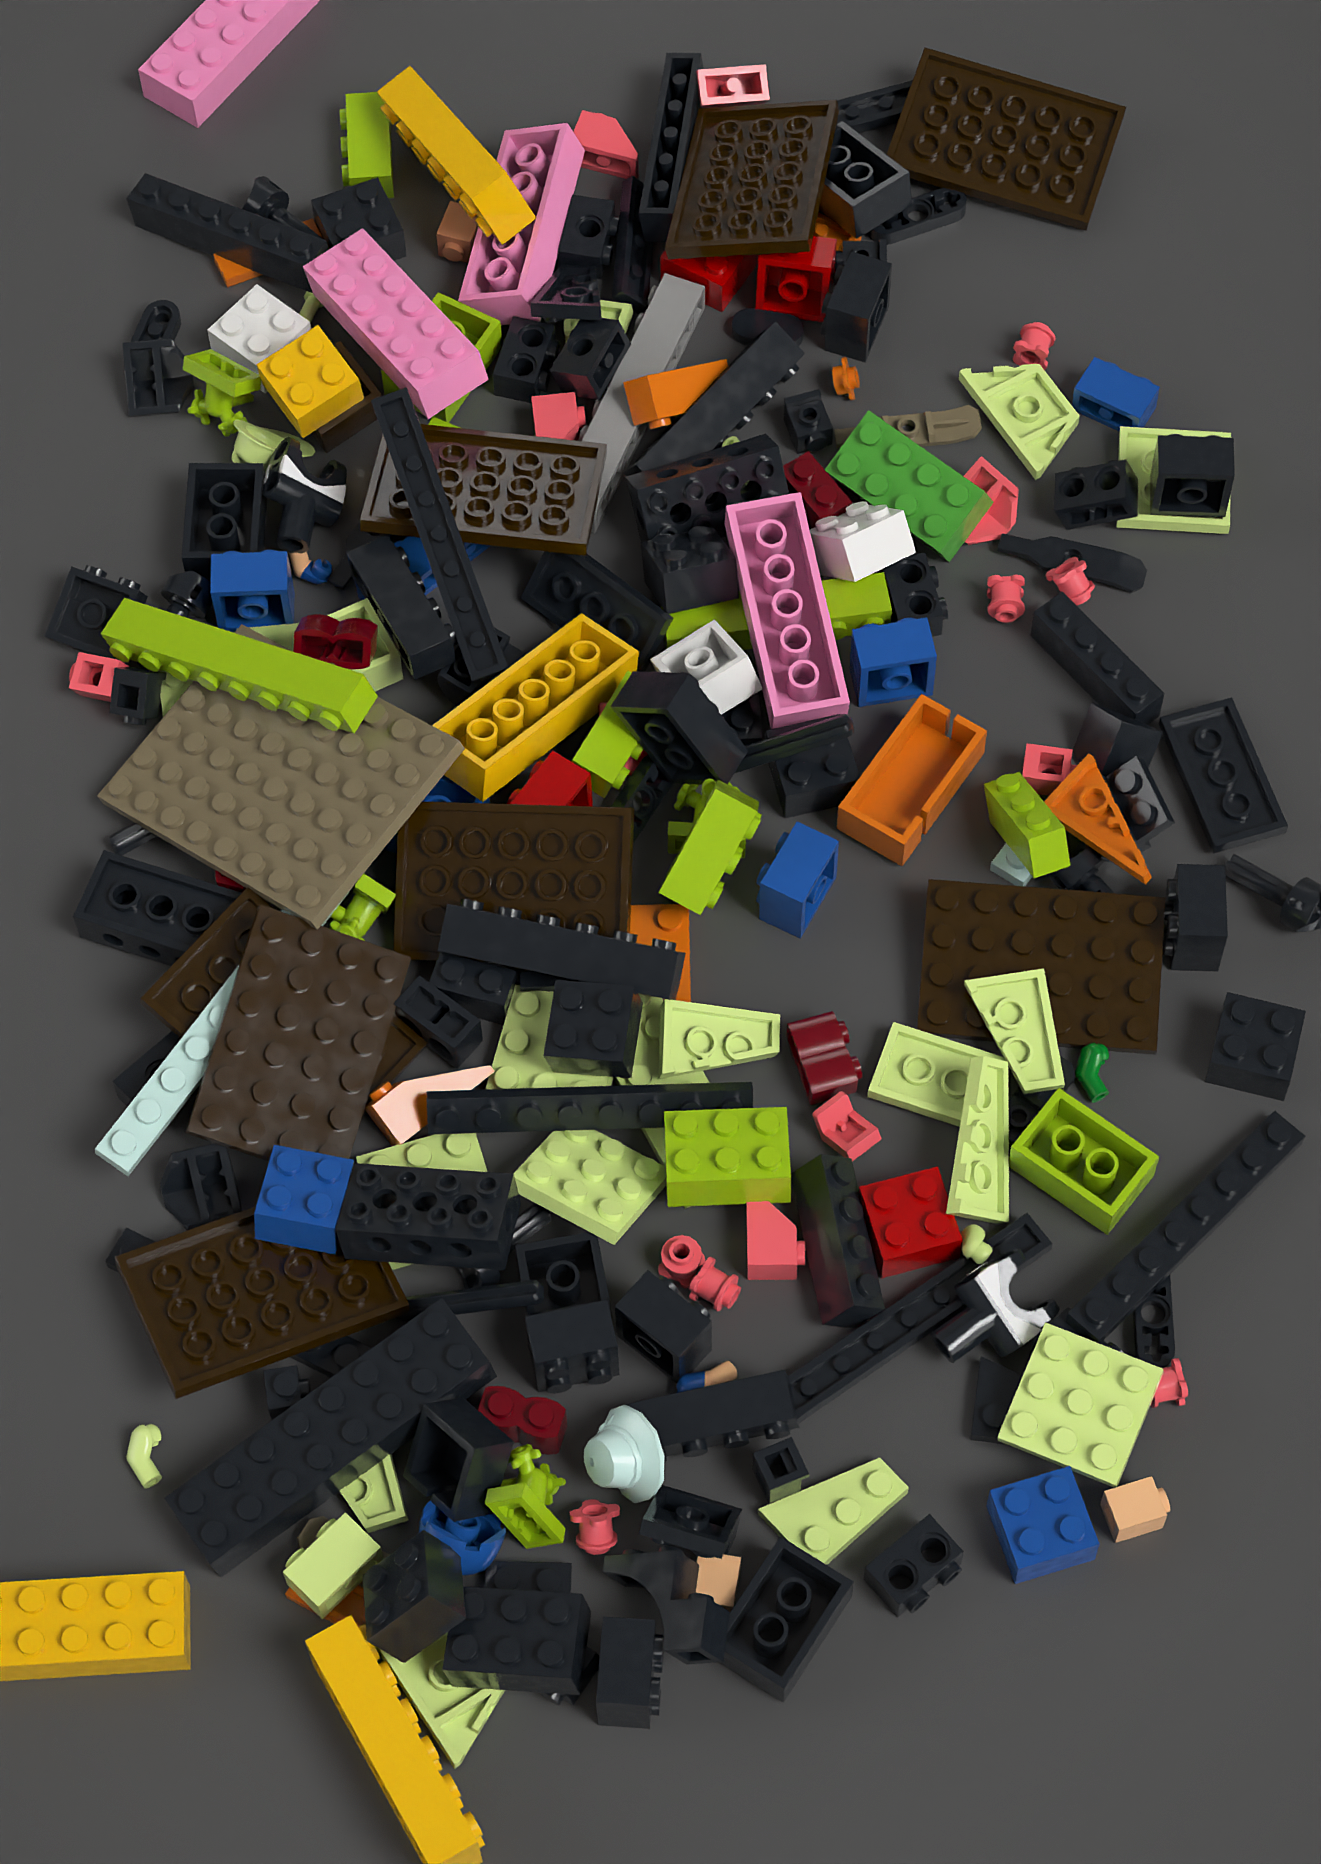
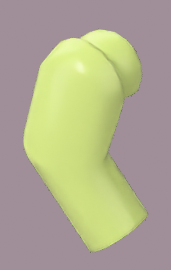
M976 1224L968 1225L960 1232L963 1239L961 1250L967 1259L972 1258L975 1263L983 1264L992 1253V1247L983 1242L985 1238L983 1228Z
M154 1424L139 1425L131 1433L126 1455L129 1465L144 1488H150L162 1479L160 1472L150 1458L152 1447L157 1446L161 1440V1431Z

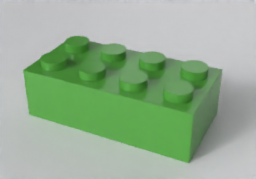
M869 410L825 469L836 483L860 500L866 501L868 505H887L888 508L904 510L911 536L948 562L952 560L994 503L984 490Z

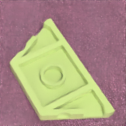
M1026 364L1015 368L995 366L993 367V372L972 373L971 368L959 371L960 382L1034 479H1039L1077 427L1080 415L1040 364Z
M448 1632L406 1663L375 1647L382 1659L386 1660L397 1682L453 1768L455 1769L460 1766L505 1690L452 1686L442 1670Z

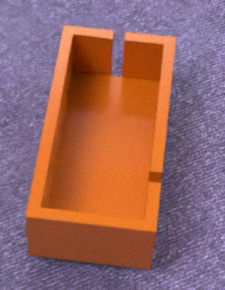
M921 694L838 806L837 829L898 865L903 866L921 842L922 834L926 835L983 756L987 730L957 714L953 719L951 738L947 737L951 710Z

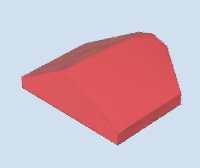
M981 456L964 477L984 490L994 503L965 542L968 545L1000 540L1001 534H1007L1015 525L1017 517L1019 489Z

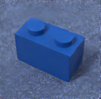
M1094 357L1074 388L1072 406L1076 412L1117 431H1120V426L1144 428L1156 409L1160 387L1153 384L1147 378L1135 376L1120 369L1114 363L1105 362Z

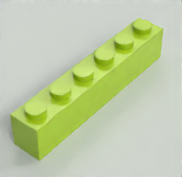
M884 572L870 574L856 582L837 578L821 580L835 640L851 636L852 629L860 628L866 624L882 625L891 623L892 608ZM740 591L739 599L669 614L674 619L663 637L665 650L714 619L742 650L753 649Z

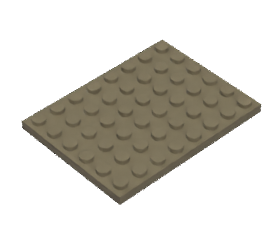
M243 624L235 632L236 634L291 651ZM193 681L97 797L107 807L243 887L250 888L260 897L289 914L303 919L311 927L318 930L465 748L460 740L377 697L354 734L342 729H338V731L329 730L320 722L311 719L301 721L287 711L281 709L271 711L257 701L248 698L246 701H241L233 697L229 692L220 689L211 691L203 687L199 682Z

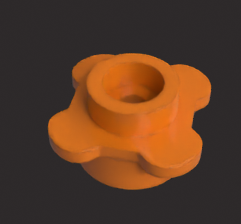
M842 357V365L832 367L834 387L838 396L848 394L850 400H855L854 389L860 387L856 366L849 367L847 358Z

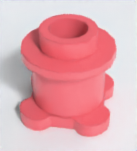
M1033 322L1022 326L1020 331L1022 339L1014 343L1013 349L1016 353L1012 360L1017 365L1040 364L1046 370L1048 366V361L1046 360L1049 354L1048 349L1054 345L1056 340L1055 334L1043 323Z
M1077 557L1067 559L1063 564L1045 574L1047 580H1053L1060 593L1063 592L1076 605L1089 600L1091 597L1090 593L1095 587L1092 581L1087 580L1083 572L1087 568L1086 562L1084 560L1079 561Z
M992 575L988 577L987 585L990 588L987 589V597L991 599V602L988 604L987 611L992 618L999 622L1009 623L1024 614L1025 605L1021 601V598L1024 596V589L1021 587L1025 584L1023 576L1001 577L999 575Z
M684 1235L674 1236L667 1240L662 1247V1263L658 1266L659 1276L662 1275L679 1282L683 1288H689L698 1269L702 1268L705 1263V1256L701 1252V1247L697 1241ZM678 1256H685L686 1258H684V1259H679V1258H677V1257H678Z
M708 1257L701 1270L690 1283L689 1290H691L689 1298L696 1301L701 1297L713 1304V1309L717 1312L724 1306L729 1309L733 1306L741 1292V1287L737 1285L739 1277L736 1274L729 1276L715 1268L716 1259Z
M1179 1358L1171 1359V1366L1162 1368L1164 1373L1150 1406L1152 1408H1157L1161 1402L1175 1400L1178 1406L1185 1405V1398L1188 1397V1387L1183 1376L1181 1362Z
M590 1499L582 1502L580 1508L570 1511V1521L579 1523L576 1545L592 1555L604 1554L611 1547L615 1546L618 1538L617 1533L613 1531L612 1518L620 1515V1506L617 1504L600 1503L596 1499Z

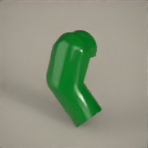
M1089 1043L1081 1049L1075 1068V1075L1093 1103L1104 1099L1109 1094L1108 1089L1098 1075L1101 1065L1105 1063V1060L1109 1059V1051L1101 1043Z

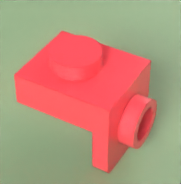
M843 1091L837 1093L812 1114L822 1141L843 1157L852 1158V1162L882 1139L878 1128L853 1110L849 1096Z

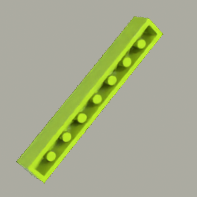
M127 598L123 599L101 632V635L110 646V653L123 662H129V660L136 661L153 672H157L160 669L169 672L178 680L187 681L190 679L199 682L208 690L216 691L220 689L229 692L233 697L241 701H246L248 698L259 702L263 707L271 711L281 709L289 712L301 721L311 719L320 722V724L332 731L342 729L355 734L378 697L364 674Z

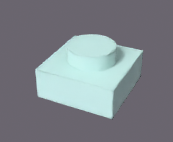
M1007 843L991 862L990 870L1015 886H1026L1033 877Z

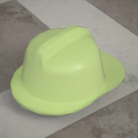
M236 419L233 422L239 431L232 453V461L234 463H263L266 473L275 449L286 437H291L300 442L302 457H310L315 454V449L312 445L289 433L258 427L243 420Z

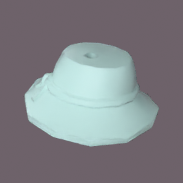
M627 1405L611 1409L605 1423L600 1425L599 1431L588 1441L584 1449V1463L587 1473L595 1484L605 1488H618L622 1495L633 1503L652 1499L664 1482V1453L658 1433L641 1412Z

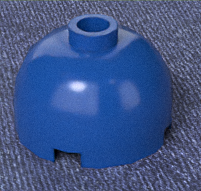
M430 1500L423 1509L418 1533L425 1530L449 1545L461 1557L462 1576H469L484 1571L495 1560L502 1547L506 1529H501V1521L494 1513L453 1522Z

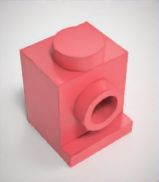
M79 652L76 662L70 669L69 689L80 696L111 702L114 669L129 666L117 659Z
M1026 744L1022 775L1037 794L1049 796L1074 770L1077 765L1071 764L1073 749Z

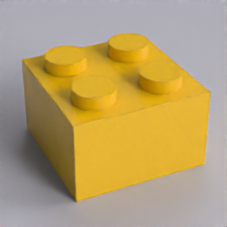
M319 325L256 365L263 386L302 438H305L364 399L359 378Z

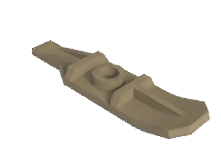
M970 405L946 411H926L917 414L886 415L880 417L921 447L953 444L973 439L982 429L979 410ZM905 425L913 426L915 429L913 431L907 432L904 431L901 427ZM856 427L834 430L836 448L842 447Z

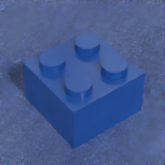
M264 550L251 553L227 551L223 554H211L210 593L218 628L236 632L241 624L250 628L294 623L295 591L287 551Z
M927 617L920 619L904 618L895 623L882 625L866 624L860 628L852 629L849 670L858 707L919 698L921 694L925 696L933 695L937 654Z
M800 822L795 823L790 833L784 832L776 845L775 853L777 855L772 864H764L757 878L756 884L760 885L756 902L759 903V919L801 939L837 877L839 841Z
M274 1145L254 1212L255 1239L336 1255L339 1239L335 1229L354 1160Z
M1070 1466L989 1491L986 1507L1014 1584L1095 1560L1100 1544Z

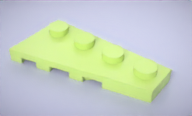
M987 1056L972 1057L970 1059L946 1214L994 1224L1009 1222L1007 1061Z

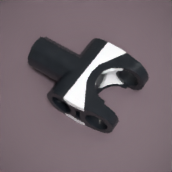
M286 437L275 449L266 470L262 493L263 496L283 505L276 539L278 547L289 553H305L310 547L314 523L317 522L328 528L338 519L346 493L347 469L344 464L331 460L324 467L320 478L315 477L304 466L300 442L291 437Z
M1020 1248L1006 1252L982 1264L953 1287L967 1308L931 1333L937 1348L949 1362H956L986 1339L989 1340L998 1356L1004 1357L1035 1337L1043 1329L1045 1322L1049 1324L1058 1314L1060 1308L1053 1298L1040 1303L1034 1308L1029 1307L1026 1309L1019 1308L1012 1301L1009 1294L1010 1281L1012 1276L1018 1271L1017 1267L1026 1260V1256Z

